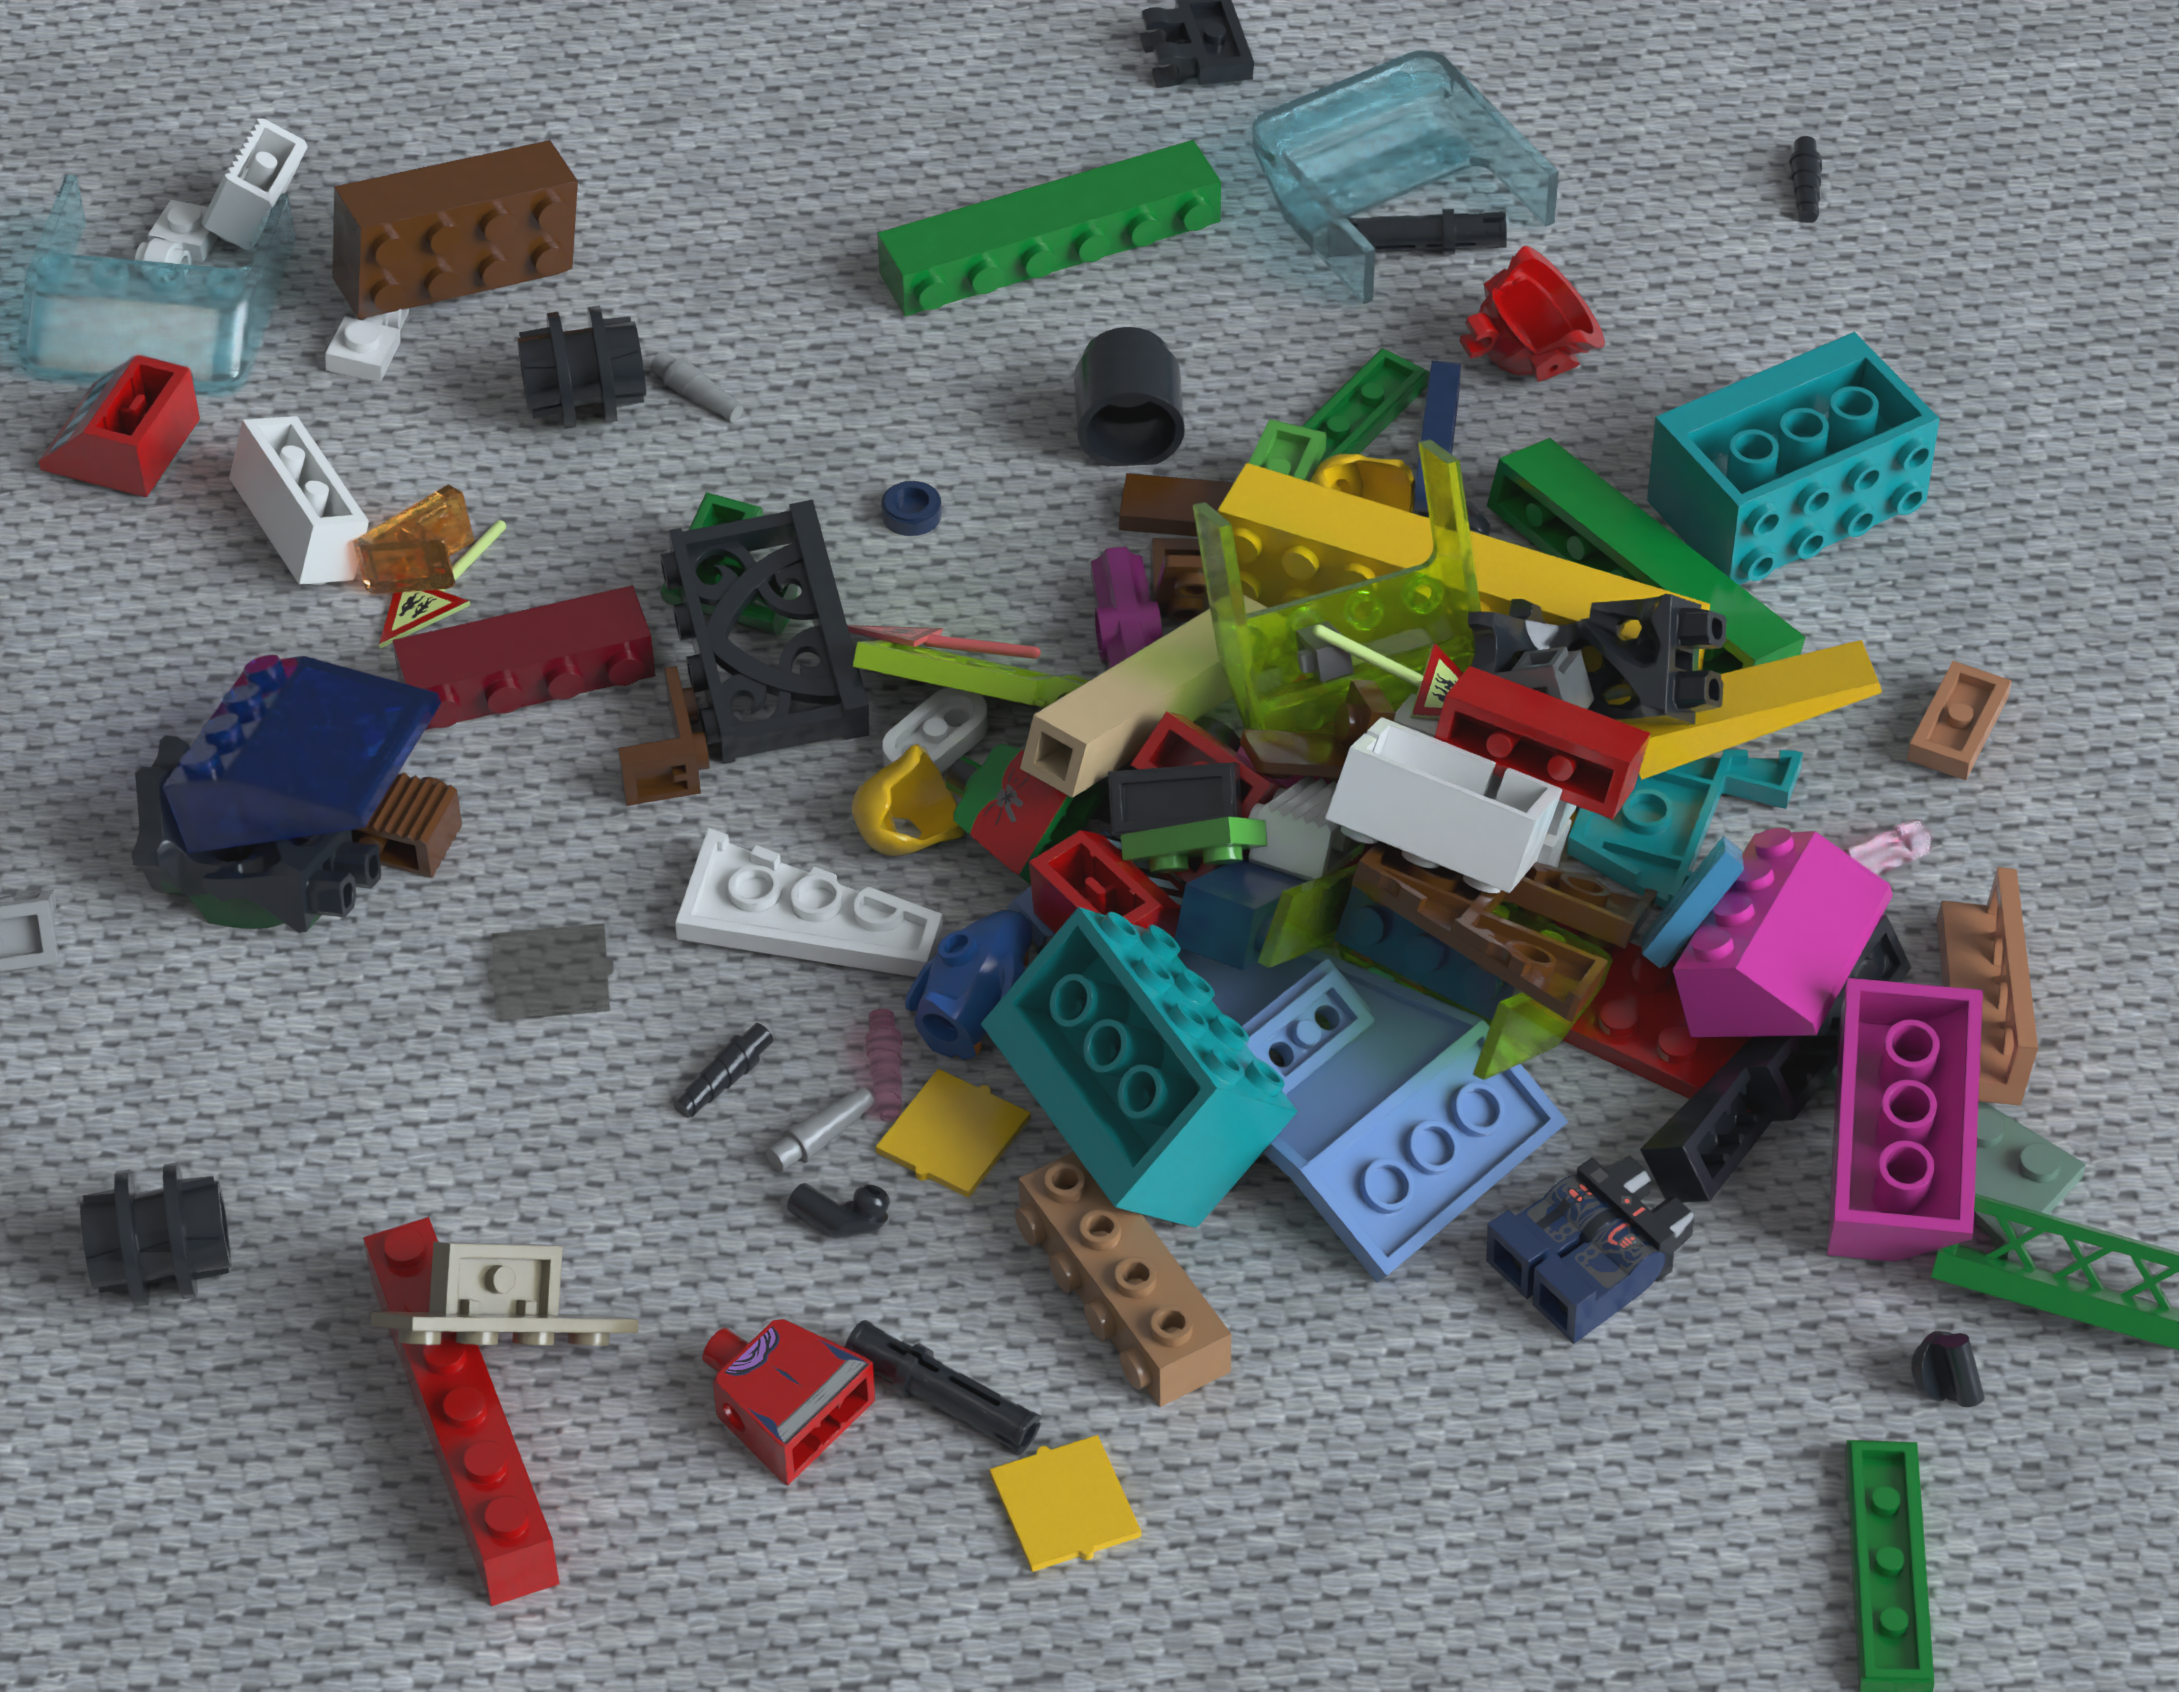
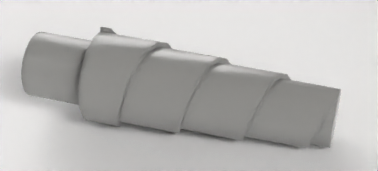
M664 351L659 352L653 358L650 369L664 379L663 383L666 388L669 387L681 396L688 397L698 405H703L716 415L720 414L732 423L741 417L743 406L739 401L712 382L708 376L697 370L693 364L684 358L676 360Z
M861 1087L857 1091L853 1090L839 1101L831 1103L817 1114L813 1113L799 1124L792 1125L783 1132L782 1140L766 1150V1157L769 1163L779 1172L784 1171L800 1159L807 1163L810 1157L825 1148L827 1143L843 1133L845 1128L860 1119L863 1113L875 1105L873 1096L866 1088Z

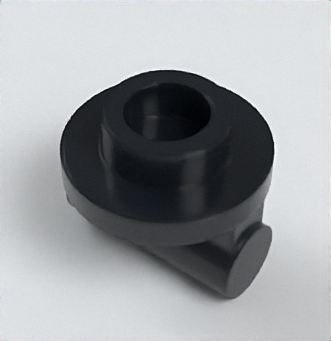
M1934 1331L1927 1335L1915 1350L1911 1362L1912 1375L1919 1393L1929 1400L1944 1401L1948 1399L1957 1401L1961 1407H1973L1982 1403L1985 1396L1969 1336L1963 1333L1953 1334L1945 1331Z

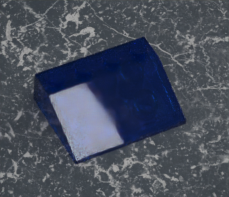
M271 654L253 659L244 666L243 672L229 692L224 695L220 705L208 722L203 725L201 732L187 752L180 758V762L163 785L188 853L365 828L442 704L438 693L307 656L280 659L278 655Z

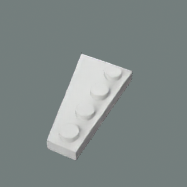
M709 827L675 922L676 935L679 940L917 977L923 966L936 955L943 932L942 914L871 887H866L862 891L854 890L839 884L836 874L817 867H813L810 872L782 863L780 861V854L758 845L752 851L730 844L728 834Z

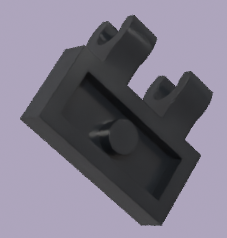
M1175 0V9L1152 7L1142 11L1141 16L1146 30L1158 29L1154 32L1140 33L1144 52H1154L1158 65L1170 64L1166 67L1152 68V75L1157 88L1181 85L1189 76L1194 74L1199 85L1253 79L1254 60L1232 0ZM1181 39H1183V41H1184V44H1176V43H1175V42H1177L1178 40H1181Z

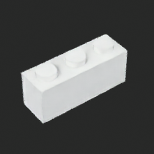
M298 416L243 419L229 479L298 584L322 585L327 582L354 580L369 521Z

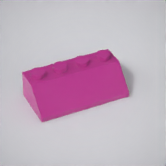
M1772 828L1753 835L1742 854L1744 871L1701 922L1673 968L1691 1037L1816 1035L1893 897L1889 883L1816 831L1791 832L1786 828Z
M1847 978L1839 1021L1827 1240L1828 1256L1896 1262L1972 1240L1983 990Z

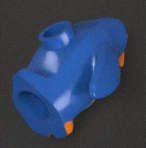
M1000 910L975 921L962 930L948 934L939 943L938 953L923 966L906 995L905 1007L911 1012L917 1011L914 1018L915 1027L932 1051L950 1058L958 1055L963 1060L971 1059L980 1053L982 1048L981 1039L987 1033L981 1025L982 1021L1023 974L1025 966L1029 962V948L1032 944V923L1021 912Z

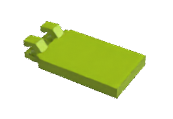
M885 640L857 642L853 667L1040 706L1041 709L1046 708L1092 680L1075 674L1057 676L922 646L911 647Z

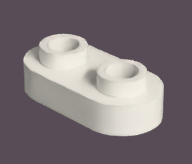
M950 687L935 692L887 732L882 744L884 767L901 757L911 745L919 744L929 753L941 773L944 772L985 736L988 729V713L985 699L980 694ZM954 723H961V724H963V725H961L960 727H952V726H950L951 724H954Z

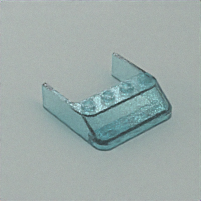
M1419 50L1407 53L1265 111L1256 117L1252 125V148L1283 218L1363 304L1373 301L1375 248L1347 219L1466 168L1480 166L1489 169L1545 227L1555 223L1559 171L1446 57L1437 52Z
M65 174L26 272L18 343V355L24 374L30 379L39 382L91 386L94 382L136 354L190 367L196 396L226 397L240 391L249 380L297 243L289 195L281 193L270 211L253 261L242 268L231 269L75 255L87 225L77 175Z

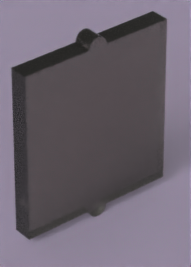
M605 923L492 933L493 969L488 971L487 978L488 983L494 985L496 1021L610 1011L608 975L614 972V963L612 960L607 959Z

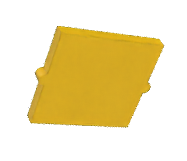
M938 1068L876 1145V1153L914 1171L916 1178L920 1181H924L927 1178L969 1198L1031 1119V1112L991 1094V1089L987 1085H982L978 1088Z
M1098 1435L1051 1450L1047 1446H1041L1037 1449V1454L989 1469L991 1480L1032 1572L1077 1557H1081L1083 1560H1090L1096 1551L1141 1537L1139 1524Z

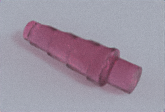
M882 1008L873 1010L868 1015L869 1033L865 1037L866 1054L869 1057L870 1075L873 1079L874 1096H876L877 1114L882 1121L897 1120L901 1115V1047L903 1040L901 1032L895 1028L894 1013L889 1009Z

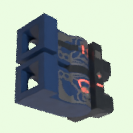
M1630 1155L1606 1168L1601 1166L1592 1157L1577 1167V1175L1568 1176L1559 1181L1542 1199L1515 1216L1510 1210H1507L1487 1223L1486 1262L1523 1297L1529 1299L1533 1296V1306L1575 1344L1641 1295L1655 1280L1658 1282L1672 1272L1674 1252L1693 1235L1694 1215L1676 1197H1669L1652 1210L1648 1209L1641 1200L1650 1194L1651 1179L1646 1169ZM1513 1257L1522 1264V1270L1517 1268L1513 1262ZM1559 1299L1568 1307V1314L1559 1306Z

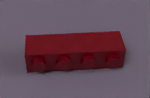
M633 585L392 640L398 679L415 732L432 728H446L457 722L496 713L506 714L518 708L556 699L567 700L578 694L616 685L627 686L638 680L656 676L651 633Z

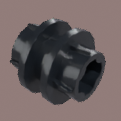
M600 305L587 308L589 328L563 331L559 312L546 313V328L519 332L520 338H517L522 380L528 413H532L533 419L561 416L564 429L575 428V407L601 403L604 422L608 423L618 421L617 407L644 403L646 382L636 323L635 321L631 322L630 316L603 319Z
M178 1162L164 1164L163 1189L137 1192L130 1169L116 1171L114 1174L113 1190L82 1196L80 1218L86 1264L93 1289L98 1288L99 1293L129 1290L134 1307L148 1305L150 1302L149 1280L176 1276L182 1299L197 1297V1279L229 1273L232 1261L226 1210L219 1180L214 1181V1176L183 1179Z

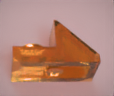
M448 484L355 539L353 544L365 590L371 594L454 587L455 579L449 557L475 542L463 492Z

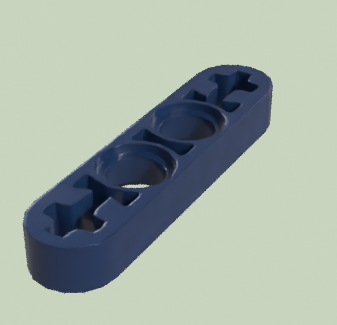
M1431 362L1417 466L1414 511L1445 513L1460 392L1461 363Z

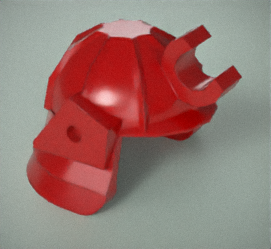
M1523 246L1515 256H1512L1508 269L1504 268L1483 284L1486 299L1481 304L1479 313L1466 318L1465 324L1471 333L1461 335L1459 339L1470 359L1487 354L1490 360L1500 369L1517 376L1533 374L1537 382L1578 367L1580 362L1575 354L1588 353L1591 349L1603 348L1605 345L1600 325L1581 295L1546 257L1529 246Z

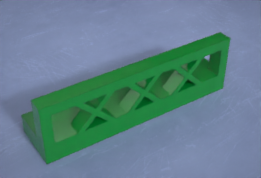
M1975 1193L1974 1211L1996 1217L2009 1241L1989 1252L1962 1246L1959 1243L1940 1248L1937 1252L1931 1278L2179 1350V1308L2171 1306L2158 1284L2160 1281L2179 1272V1252ZM2011 1222L2029 1226L2032 1229L2018 1235ZM2044 1232L2063 1236L2076 1260L2055 1272L2038 1268L2023 1243ZM2078 1241L2100 1248L2085 1255ZM2014 1249L2021 1262L2000 1256ZM2112 1251L2131 1256L2144 1280L2123 1291L2110 1289L2103 1286L2091 1263ZM2145 1260L2167 1267L2153 1274ZM2081 1268L2089 1282L2067 1275ZM2149 1288L2157 1302L2135 1295Z

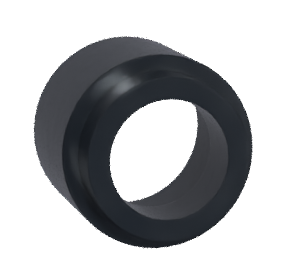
M1114 328L1093 338L1086 346L1074 372L1077 435L1081 448L1091 459L1107 467L1156 465L1161 463L1179 448L1185 433L1181 375L1178 361L1159 336L1142 328Z

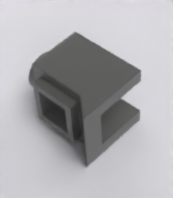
M1567 646L1524 652L1511 671L1493 673L1501 678L1588 709L1594 701L1581 650L1568 652Z

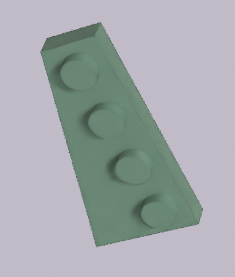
M1837 1065L1824 1081L1835 1093ZM1979 1101L1975 1193L2050 1214L2083 1178L2086 1164L1986 1102ZM1974 1211V1221L1992 1238L1991 1245L1994 1248L2009 1241L1996 1217ZM2011 1222L2018 1235L2032 1229V1227ZM2012 1249L2002 1256L2009 1259L2015 1250Z

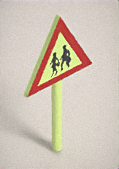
M502 520L496 521L432 587L398 575L380 637L379 648L381 649L393 643L392 640L406 637L470 606L469 600L446 593L445 591L506 529V523Z
M1315 625L1312 629L1315 637L1418 687L1409 718L1439 719L1446 694L1463 674L1435 642L1431 647L1423 675L1322 625Z

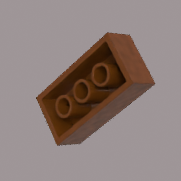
M551 140L334 186L332 278L359 320L395 312L399 309H408L549 277L573 269L578 180Z

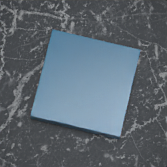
M1724 835L1642 935V955L1659 968L1667 966L1744 871L1741 849Z

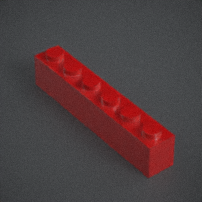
M426 1217L363 1237L371 1282L382 1312H429L433 1242H439L430 1218ZM388 1328L491 1607L559 1585L551 1533L479 1346L476 1344L456 1343V1332L442 1331L441 1344L437 1345L398 1342L399 1329Z

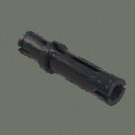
M1442 209V214L1424 216L1333 217L1334 254L1443 250V255L1455 254V249L1507 247L1505 211L1454 214V209Z
M862 1320L849 1335L844 1347L873 1362V1373L891 1383L892 1391L906 1399L911 1398L913 1395L976 1431L997 1440L1000 1444L1018 1455L1023 1454L1037 1436L1041 1425L1039 1421L1042 1419L1040 1414L1008 1400L996 1391L942 1364L941 1361L934 1358V1351L920 1343L911 1346L887 1334L884 1330L874 1326L867 1320Z

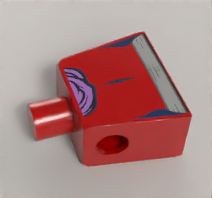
M785 1319L773 1320L750 1343L730 1329L722 1328L710 1338L702 1354L703 1362L718 1372L713 1380L716 1415L787 1486L875 1401L873 1362Z

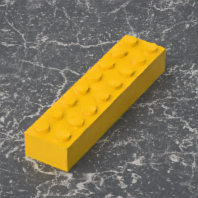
M1249 463L1245 464L1217 510V556L1225 557L1226 571L1219 591L1220 596L1228 598L1239 592L1297 623L1315 625L1328 621L1340 633L1351 640L1368 641L1399 651L1401 654L1412 659L1422 658L1427 660L1431 647L1435 642L1463 673L1471 666L1475 653L1474 635L1468 626V612H1496L1509 616L1512 599H1525L1540 606L1543 619L1547 624L1568 625L1589 618L1592 603L1646 599L1664 594H1671L1701 604V609L1710 610V604ZM1632 620L1625 624L1621 632L1625 640L1638 637L1642 628L1639 620ZM1584 646L1581 653L1586 671L1595 672L1601 667L1602 655L1594 646ZM1699 649L1698 671L1703 670L1705 649Z

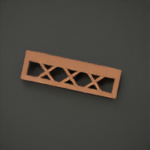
M1997 867L1987 905L1941 901L1936 919L1943 986L1983 990L1979 1101L2021 1106L2038 1051L2017 869Z

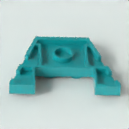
M1725 749L1721 758L1703 757L1641 780L1638 774L1634 790L1613 820L1583 808L1579 809L1568 836L1567 854L1643 896L1646 888L1658 891L1654 903L1665 908L1693 874L1692 870L1721 794L1725 793L1787 809L1801 771L1803 752L1779 750L1778 758H1748V750Z

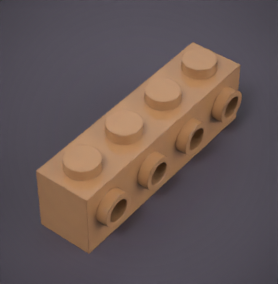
M1075 1152L1019 1178L1020 1207L1015 1210V1219L1021 1234L1031 1246L1040 1243L1049 1255L1050 1268L1056 1282L1065 1293L1075 1291L1082 1300L1085 1316L1091 1330L1099 1340L1105 1341L1110 1339L1118 1349L1122 1369L1135 1389L1140 1390L1145 1387L1159 1407H1162L1231 1372V1332L1142 1214L1114 1207Z

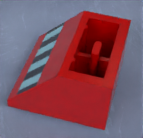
M136 354L94 382L38 461L40 470L147 498L200 420L190 367Z
M1080 830L1029 861L1034 914L1055 934L1075 910L1081 907L1103 915L1115 912L1127 919L1131 924L1146 929L1150 925H1155L1175 939L1185 887L1170 873H1150L1149 863L1123 861L1120 838Z

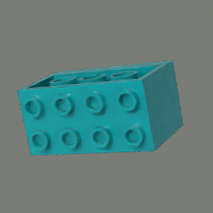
M1854 331L1655 416L1647 501L1688 546L1738 585L1750 580L1760 581L1766 578L1774 569L1799 558H1812L1826 546L1849 536L1859 537L1868 532L1874 525L1899 514L1909 515L1926 503L1940 418Z
M1078 907L982 1021L981 1025L1114 1207L1196 1228L1298 1111L1282 1091L1285 1086L1282 1077L1267 1063L1255 1057L1246 1045L1250 1040L1247 1032L1235 1020L1221 1013L1211 1000L1215 996L1214 990L1200 975L1187 969L1177 956L1181 951L1178 943L1167 932L1155 925H1150L1146 929L1131 924L1127 919L1115 912L1103 915Z

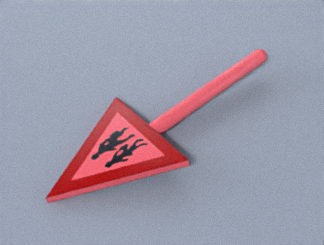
M847 625L850 633L916 647L923 643L927 647L1036 659L1041 654L1040 649L1035 646L939 636L943 628Z

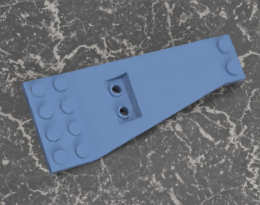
M1106 829L1100 833L1102 835L1111 836ZM1030 886L1007 906V909L1021 912L1032 923V939L1038 946H1041L1044 937H1054L1055 933L1034 914ZM1298 941L1243 971L1180 948L1181 951L1177 956L1187 969L1200 975L1212 987L1215 996L1211 1000L1222 1014L1235 1020L1247 1032L1250 1040L1246 1045L1257 1059L1267 1063L1282 1077L1285 1083L1282 1091L1298 1111L1263 1153L1293 1180L1376 1283L1388 1276L1568 1123V1120L1481 1017ZM1315 1013L1327 1018L1330 1030L1322 1029L1316 1023ZM1269 1050H1274L1283 1057L1284 1067H1278L1270 1060Z

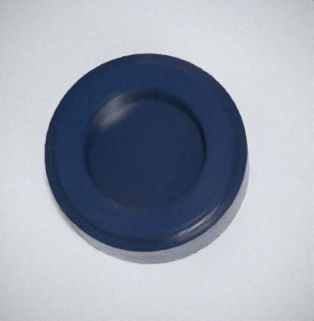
M904 481L897 483L884 493L881 500L884 524L888 529L900 535L918 536L928 533L939 524L942 517L940 494L934 487L924 482Z

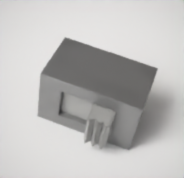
M1328 621L1319 623V625L1342 635ZM1315 625L1295 630L1299 651L1297 652L1301 672H1311L1321 682L1353 673L1351 654L1315 637L1312 633Z

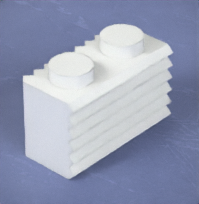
M257 119L226 173L223 175L201 221L204 228L217 234L226 242L236 244L245 250L253 249L286 192L308 148L305 140L266 119Z
M1305 776L1288 789L1278 788L1273 799L1267 804L1257 803L1253 807L1248 819L1265 820L1268 846L1250 849L1249 862L1322 885L1323 881L1331 878L1332 874L1335 875L1337 871H1340L1341 867L1344 868L1345 864L1348 865L1350 861H1353L1354 857L1357 858L1358 854L1361 855L1365 843L1346 836L1341 831L1342 825L1325 819L1337 784L1331 782L1327 785L1323 777L1315 781L1312 776Z

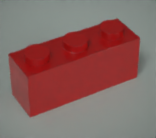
M1469 666L1446 694L1434 738L1496 762L1492 773L1495 776L1503 778L1506 769L1511 768L1563 789L1559 800L1613 820L1635 788L1651 733Z

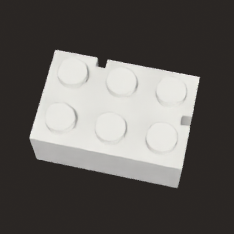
M1381 717L1367 730L1366 734L1364 733L1350 747L1325 819L1342 825V833L1356 841L1375 844L1379 840L1401 849L1402 856L1416 865L1426 868H1438L1441 865L1463 874L1464 882L1473 888L1488 893H1499L1501 890L1510 893L1537 861L1563 789L1507 768L1495 800L1490 799L1484 795L1496 762Z

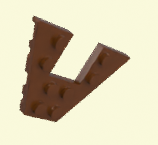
M1379 840L1359 860L1351 885L1366 893L1367 897L1373 902L1393 910L1475 962L1482 970L1496 975L1570 1022H1573L1599 986L1608 960L1492 914L1493 911L1505 900L1518 905L1519 913L1530 920L1543 924H1553L1557 921L1579 930L1578 935L1592 945L1602 948H1614L1617 945L1625 949L1650 915L1658 891L1649 888L1645 889L1642 899L1610 892L1607 886L1597 881L1594 875L1581 872H1567L1539 862L1533 864L1510 893L1503 890L1499 893H1488L1471 887L1464 882L1463 874L1441 865L1438 868H1426L1411 863L1402 856L1401 849Z

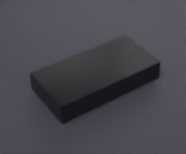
M1230 762L1108 772L1112 837H1121V834L1223 817L1242 818L1239 763Z

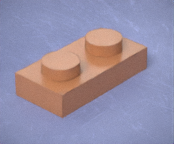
M1952 661L1909 743L1907 761L1967 780L2009 697L2012 680Z

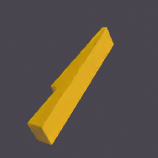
M1862 640L1720 674L1724 683L1722 706L1716 709L1696 712L1695 724L1693 725L1625 724L1651 733L1639 771L1641 780L1880 694L1882 689ZM1631 696L1609 701L1608 703L1621 705L1629 701Z

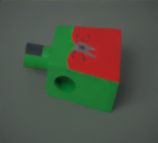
M998 744L993 747L983 765L967 757L959 758L950 767L945 781L947 790L962 798L953 812V821L1030 886L1029 861L1078 831H1084L1108 792L1098 783H1095L1072 798L1020 769L1024 750L1005 744Z

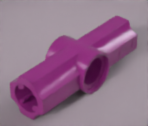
M1127 547L1107 548L1100 557L1091 561V579L1097 606L1095 608L1098 651H1102L1099 652L1101 663L1107 662L1108 670L1163 637L1159 606L1157 601L1151 602L1149 584L1142 556L1133 554Z

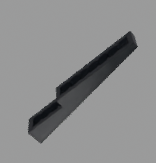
M1887 914L1881 916L1848 978L1901 982L1912 968ZM1847 980L1816 1035L1752 1036L1640 1148L1665 1200L1669 1197H1676L1682 1203L1711 1201L1771 1122L1794 1120L1837 1065L1840 1012Z

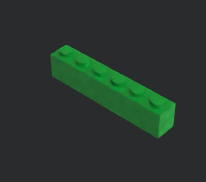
M1186 141L877 232L879 274L904 316L925 310H935L951 302L978 294H988L998 288L1032 278H1041L1058 270L1085 262H1095L1108 255L1138 246H1148L1165 238L1189 231H1198L1209 225L1221 222V180L1195 141Z
M1551 438L1499 458L1486 506L1544 553L1709 603L1710 611L1726 617V642L1722 648L1705 649L1703 670H1711L1723 674L1801 654L1806 638L1804 635Z

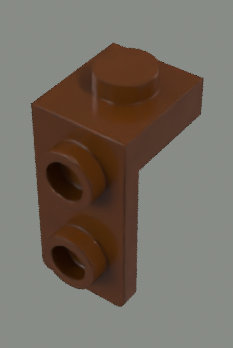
M1152 538L1150 545L1151 602L1157 601L1160 615H1167L1168 618L1174 621L1188 622L1216 605L1226 571V561L1223 556H1213V539Z

